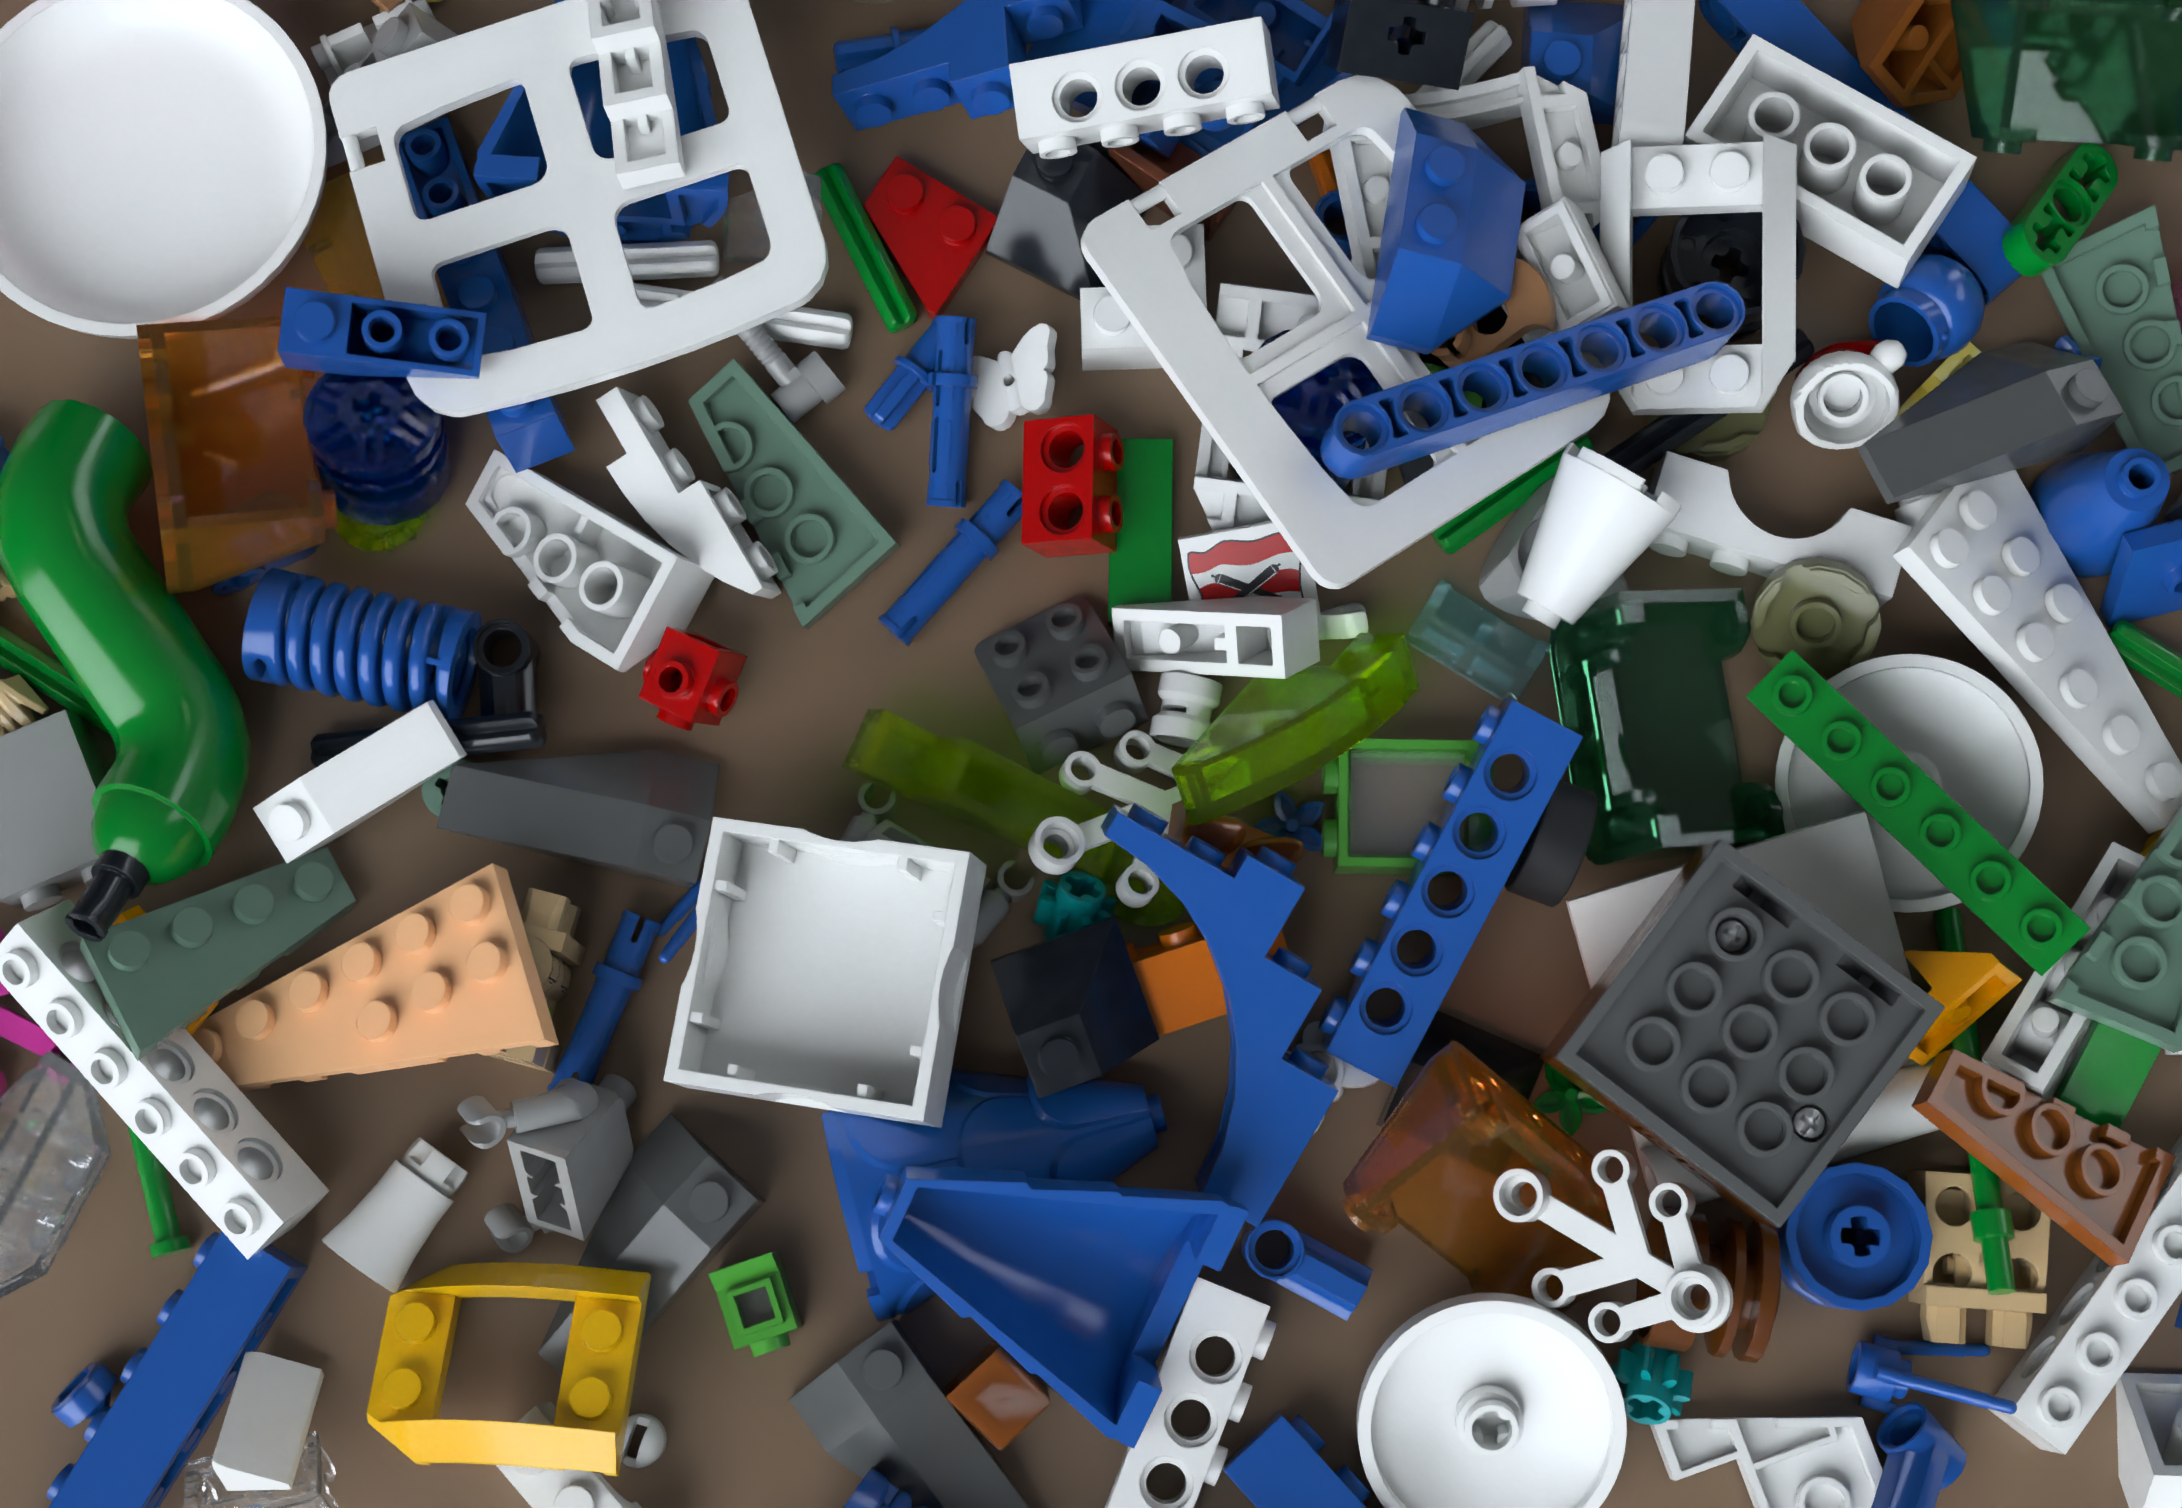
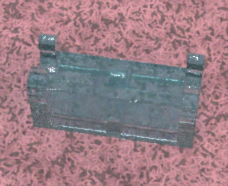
M1441 579L1411 626L1404 642L1502 701L1506 697L1517 701L1551 645L1541 639L1538 641L1457 593L1451 589L1452 585Z

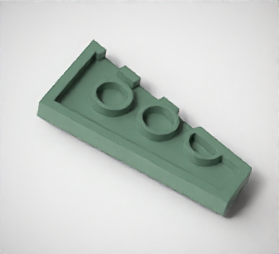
M2155 205L2078 241L2062 262L2039 276L2069 337L2079 346L2081 356L2091 355L2102 358L2100 371L2124 411L2113 422V425L2125 449L2142 448L2153 452L2164 462L2169 476L2182 471V334L2170 286L2171 280L2166 256H2164Z
M733 358L687 401L721 468L727 473L749 523L754 526L763 546L772 556L778 569L776 576L778 580L782 581L802 627L810 629L901 545L745 368Z
M2182 804L2048 1000L2052 1004L2173 1053L2182 1051Z
M324 847L289 863L278 864L111 926L108 929V934L102 941L93 942L82 938L79 948L138 1062L155 1050L159 1042L180 1027L184 1029L206 1014L207 1009L234 989L240 990L257 978L260 971L283 955L288 956L352 910L356 899L328 847Z

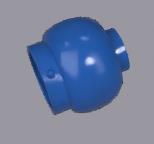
M1920 255L1898 289L1886 282L1881 284L1877 293V301L1869 310L1868 325L1871 336L1874 340L1888 339L1899 341L1907 352L1904 366L1921 367L1931 363L1933 360L1938 361L1954 355L1964 349L1981 328L1985 311L1982 289L1973 273L1959 262L1943 255Z

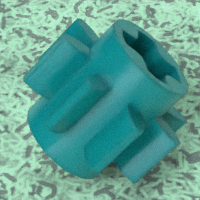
M1069 871L1060 877L1058 884L1051 880H1044L1033 922L1045 925L1043 929L1046 939H1050L1112 916L1116 899L1105 897L1106 887L1096 876L1083 871Z
M1640 1342L1633 1344L1630 1351L1623 1348L1619 1350L1617 1363L1611 1364L1610 1367L1619 1384L1628 1418L1641 1424L1657 1425L1669 1420L1671 1414L1675 1416L1681 1415L1683 1402L1690 1401L1694 1372L1679 1369L1681 1355L1676 1350L1644 1346Z

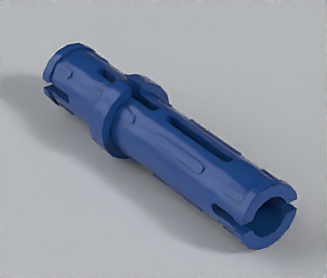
M937 316L934 372L928 373V386L933 387V413L926 506L966 508L970 406L972 402V389H978V376L973 375V353L977 319L964 316Z
M1003 479L999 483L1000 486L969 520L962 518L954 526L957 534L885 614L878 618V621L884 627H888V631L906 646L912 643V639L985 558L990 561L993 560L1000 552L997 548L998 543L1022 518V492L1009 481Z
M625 909L623 910L621 921L604 962L597 961L592 974L597 975L596 981L588 995L584 1009L552 1082L547 1087L549 1091L562 1079L571 1078L574 1072L579 1073L577 1080L589 1084L594 1083L632 990L639 992L644 980L638 978L656 935L662 928L661 924L646 918L636 942H631V937L640 915Z

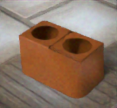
M993 1340L946 1385L945 1399L998 1450L1004 1449L1051 1402L1048 1389L1036 1374H1030L996 1340Z

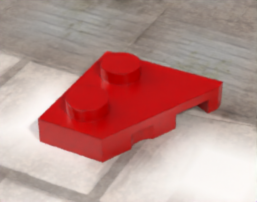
M895 156L863 204L879 238L883 239L891 252L892 259L918 295L928 317L933 320L936 315L942 316L987 248L997 216L898 156Z

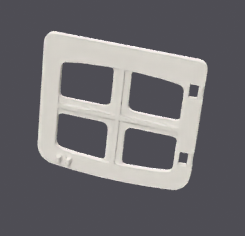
M564 0L346 72L334 81L329 92V101L339 138L343 142L351 171L349 172L385 300L443 307L435 280V273L440 267L547 231L557 230L564 232L569 237L592 314L591 324L582 331L511 350L482 355L479 379L407 377L411 388L421 402L436 413L451 417H466L580 389L684 355L751 329L805 305L820 290L829 269L827 245L749 0H659L666 43L697 37L709 44L728 104L729 114L725 121L681 136L686 177L628 189L622 188L616 176L614 158H603L595 153L572 78L573 67L599 60L597 51L591 41L587 0ZM522 85L527 94L547 163L545 176L531 186L430 219H419L399 153L401 137L406 132L445 113L509 88ZM378 134L385 161L366 167L358 140ZM742 169L747 171L750 175L770 239L771 248L769 255L763 261L722 281L655 307L648 308L641 305L617 228V217L620 211L629 204L732 170Z
M1361 75L1337 81L1316 93L1310 100L1288 112H1282L1161 180L1157 186L1130 201L1128 199L1097 216L1088 223L1081 238V250L1087 262L1307 572L1319 585L1328 589H1341L1350 585L1559 452L1569 442L1573 443L1581 438L1605 415L1610 401V393L1432 453L1430 455L1433 459V468L1370 506L1358 505L1348 497L1323 470L1272 405L1273 399L1345 357H1354L1361 360L1383 390L1431 374L1416 352L1366 339L1375 278H1367L1354 268L1290 178V171L1293 168L1353 135H1364L1370 138L1393 163L1401 112L1404 107L1413 110L1417 109L1394 85L1377 77ZM1319 113L1330 129L1307 141L1296 125ZM1164 200L1175 217L1150 230L1139 214ZM1237 201H1244L1252 206L1319 301L1318 314L1246 357H1238L1196 293L1171 247V239ZM1517 246L1516 258L1524 261ZM1504 304L1501 305L1507 314L1506 306ZM1555 325L1553 332L1546 329H1536L1525 334L1522 338L1526 343L1559 331ZM1581 352L1587 363L1593 367L1602 368L1598 358L1590 353ZM1403 411L1405 418L1410 424L1422 429L1428 428L1426 420L1420 414L1413 411Z

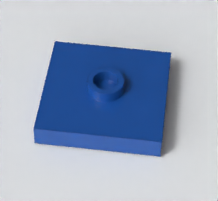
M2182 519L2125 532L2122 536L2099 610L2107 626L2112 627L2120 619L2133 622L2182 610Z

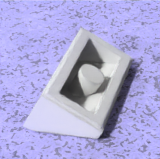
M1564 196L1520 224L1517 246L1524 261L1542 275L1553 292L1556 305L1555 325L1558 331L1630 308L1582 209L1577 204Z
M262 1352L245 1353L212 1458L213 1469L227 1491L292 1489L324 1378L322 1369Z

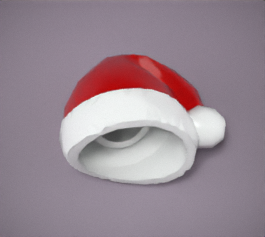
M1888 339L1835 343L1812 354L1795 374L1790 396L1791 416L1798 434L1811 444L1822 448L1835 450L1849 449L1862 446L1867 440L1895 420L1900 410L1899 389L1893 373L1905 364L1907 352L1904 346L1897 340Z

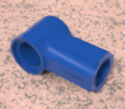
M1272 1216L1264 1217L1258 1228L1249 1224L1243 1231L1240 1241L1241 1255L1246 1265L1258 1275L1281 1285L1345 1321L1349 1319L1352 1312L1357 1308L1368 1287V1282L1373 1272L1371 1268L1298 1230L1286 1221ZM1268 1230H1279L1288 1239L1289 1249L1287 1256L1276 1265L1266 1266L1260 1264L1255 1256L1257 1239Z
M1908 1402L1898 1406L1885 1417L1877 1430V1442L1888 1456L1871 1508H1935L1939 1491L1952 1484L1962 1473L1966 1465L1967 1455L1964 1448L1928 1409L1918 1402Z

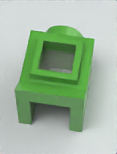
M769 1252L708 1273L716 1291L734 1350L750 1345L754 1358L791 1345L788 1332L803 1327L780 1252Z

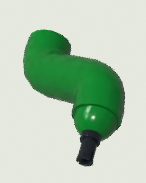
M66 399L52 400L40 407L18 435L1 470L0 563L19 602L105 725L115 743L116 761L96 788L91 800L95 812L91 821L92 843L95 853L99 857L91 870L93 879L75 907L65 917L66 925L78 936L93 942H100L108 934V929L128 899L137 898L146 885L159 886L185 876L190 870L198 869L209 863L227 835L246 790L251 742L243 706L223 665L142 549L129 527L127 514L147 488L153 474L148 453L138 438L118 419L95 406Z

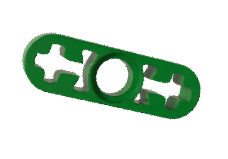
M2086 142L2058 159L2003 235L2002 246L2008 262L2017 272L2027 277H2037L2067 257L2117 186V167L2105 149L2095 143ZM2085 175V178H2084V180H2083V184H2084V187H2083V186H2082L2079 182H2077V181H2078L2079 179H2081V178ZM2053 197L2062 204L2069 221L2065 220L2057 211ZM2039 232L2045 238L2041 239L2036 245L2035 242L2038 238L2036 233Z

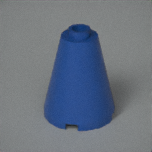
M2142 448L2079 454L2058 460L2046 468L2033 483L2034 485L2029 495L2075 576L2087 579L2111 575L2119 545L2125 532L2155 525L2169 491L2170 476L2164 462L2153 452Z

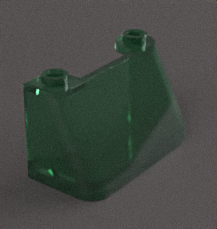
M1951 0L1950 7L1970 133L1973 138L1984 139L1982 151L2021 154L2023 142L2033 143L2036 140L2090 142L2133 146V159L2171 162L2173 150H2182V0Z
M1743 588L1618 591L1597 600L1574 625L1561 620L1555 630L1551 629L1549 655L1560 723L1562 726L1583 736L1568 764L1570 783L1593 791L1598 797L1595 825L1585 854L1588 860L1595 865L1624 864L1691 855L1698 848L1719 839H1723L1732 847L1738 848L1785 833L1782 804L1772 787L1765 782L1742 783L1722 661L1731 659L1742 651L1751 629Z

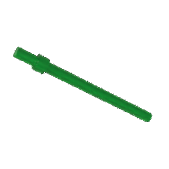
M1953 907L1936 910L1933 914L1939 951L1966 952L1960 910ZM1975 1021L1952 1041V1047L1982 1062ZM1968 1152L1976 1211L1970 1213L1973 1241L1981 1244L1988 1294H2011L2016 1292L2009 1241L2015 1238L2012 1213L2010 1209L2003 1207L1999 1176Z

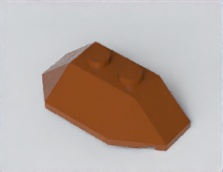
M1863 0L1850 20L1860 67L1895 107H1908L1952 100L2012 11L2017 0Z

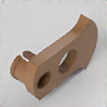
M1515 258L1510 298L1504 303L1507 309V320L1504 326L1494 334L1484 335L1479 333L1476 322L1447 340L1442 346L1431 352V354L1439 357L1446 366L1451 368L1505 350L1530 331L1546 329L1553 332L1556 319V305L1550 286L1535 268L1527 262ZM1453 338L1455 340L1452 344L1460 352L1457 355L1447 348L1448 343Z

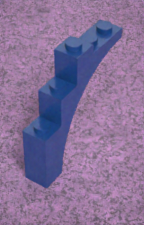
M964 0L958 7L918 37L873 61L832 75V95L856 131L880 127L889 122L928 111H938L946 106L961 102L971 119L1000 114L1005 110L1015 108L1009 64L1027 61L1026 44L1052 39L1061 34L1083 29L1082 0Z
M1134 803L1129 812L1113 804L1100 826L1104 835L1146 864L1184 904L1206 940L1221 980L1230 1032L1228 1086L1216 1134L1194 1180L1199 1192L1216 1193L1222 1198L1232 1199L1245 1205L1249 1210L1245 1221L1258 1228L1339 1092L1330 1077L1325 1075L1329 1065L1297 1046H1295L1291 1055L1286 1053V1050L1322 991L1314 978L1309 976L1313 966L1303 958L1280 946L1274 955L1268 953L1304 892L1305 887L1296 877L1291 875L1297 865L1266 846L1262 845L1257 855L1240 846L1229 867L1225 868L1221 864L1226 855L1205 841L1191 836L1185 845L1164 833L1169 822L1149 809Z

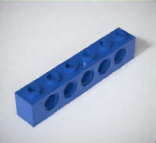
M1506 697L1503 698L1498 708L1492 704L1487 706L1472 734V739L1479 742V745L1468 766L1460 762L1457 763L1444 785L1441 798L1449 802L1437 824H1434L1428 820L1412 846L1410 856L1418 859L1406 883L1397 878L1384 898L1379 913L1387 917L1375 940L1367 936L1364 938L1351 961L1349 972L1356 975L1345 998L1337 994L1334 995L1320 1020L1318 1029L1326 1033L1322 1039V1044L1327 1053L1397 1088L1583 736ZM1504 754H1515L1520 759L1523 768L1520 781L1510 789H1497L1490 779V769L1493 762ZM1472 813H1485L1490 818L1492 824V832L1489 839L1478 847L1464 846L1459 838L1461 822ZM1444 871L1457 873L1461 879V891L1458 897L1446 905L1432 903L1428 897V885L1431 879ZM1411 930L1425 931L1431 939V947L1428 954L1417 962L1403 961L1397 955L1399 939ZM1381 988H1390L1400 994V1006L1397 1012L1387 1019H1375L1366 1013V1002L1369 996Z

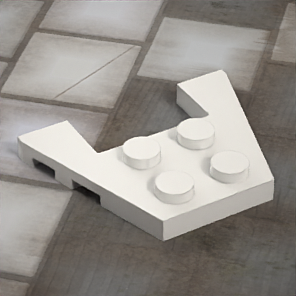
M1860 1416L1669 1418V1420L1662 1424L1650 1425L1671 1480L1677 1481L1736 1459L1754 1508H1871L1883 1472L1864 1420Z

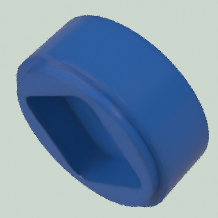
M100 1361L92 1362L78 1373L62 1390L51 1406V1413L68 1428H73L83 1419H93L102 1407L110 1405L111 1389L118 1377Z

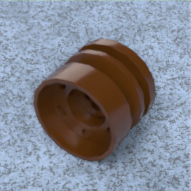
M1664 1207L1665 1211L1671 1216L1676 1215L1680 1211L1677 1208ZM1694 1211L1690 1221L1704 1264L1720 1270L1728 1279L1733 1292V1307L1728 1319L1717 1329L1704 1332L1707 1352L1714 1357L1723 1358L1732 1347L1733 1355L1739 1361L1757 1363L1763 1357L1770 1340L1781 1293L1780 1242L1776 1227L1752 1221L1745 1231L1742 1220L1727 1216L1720 1224L1713 1244H1710V1232L1706 1215ZM1651 1215L1646 1229L1651 1253L1673 1266L1663 1222L1658 1221ZM1637 1278L1636 1302L1661 1294V1292ZM1698 1284L1691 1291V1301L1701 1311L1708 1307L1710 1295L1704 1286ZM1673 1320L1636 1329L1638 1341L1642 1345L1682 1352L1688 1351L1697 1333L1680 1328Z

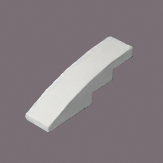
M587 0L591 41L599 59L603 107L611 122L615 170L622 188L628 189L686 177L670 61L659 0Z

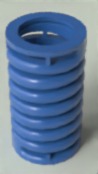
M276 568L268 570L259 581L247 612L243 632L242 664L248 679L270 684L274 683L275 685L285 687L293 684L298 690L307 692L318 690L322 695L336 697L341 694L348 701L360 702L365 700L369 705L376 707L389 705L392 710L399 712L414 710L422 704L434 700L446 720L461 718L471 697L478 671V663L475 661L472 647L475 635L483 626L479 612L443 605L442 607L439 603L428 602L421 608V604L416 598L404 597L398 602L394 594L383 591L374 597L373 592L369 588L358 586L350 591L346 583L334 581L327 586L322 578L313 576L308 578L309 575Z

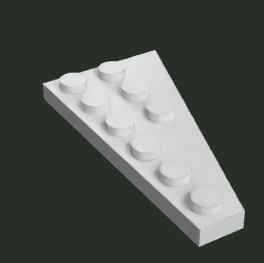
M2016 470L1943 489L1892 556L2148 834L2166 828L2182 804V764L2058 544L2050 534L2044 519Z

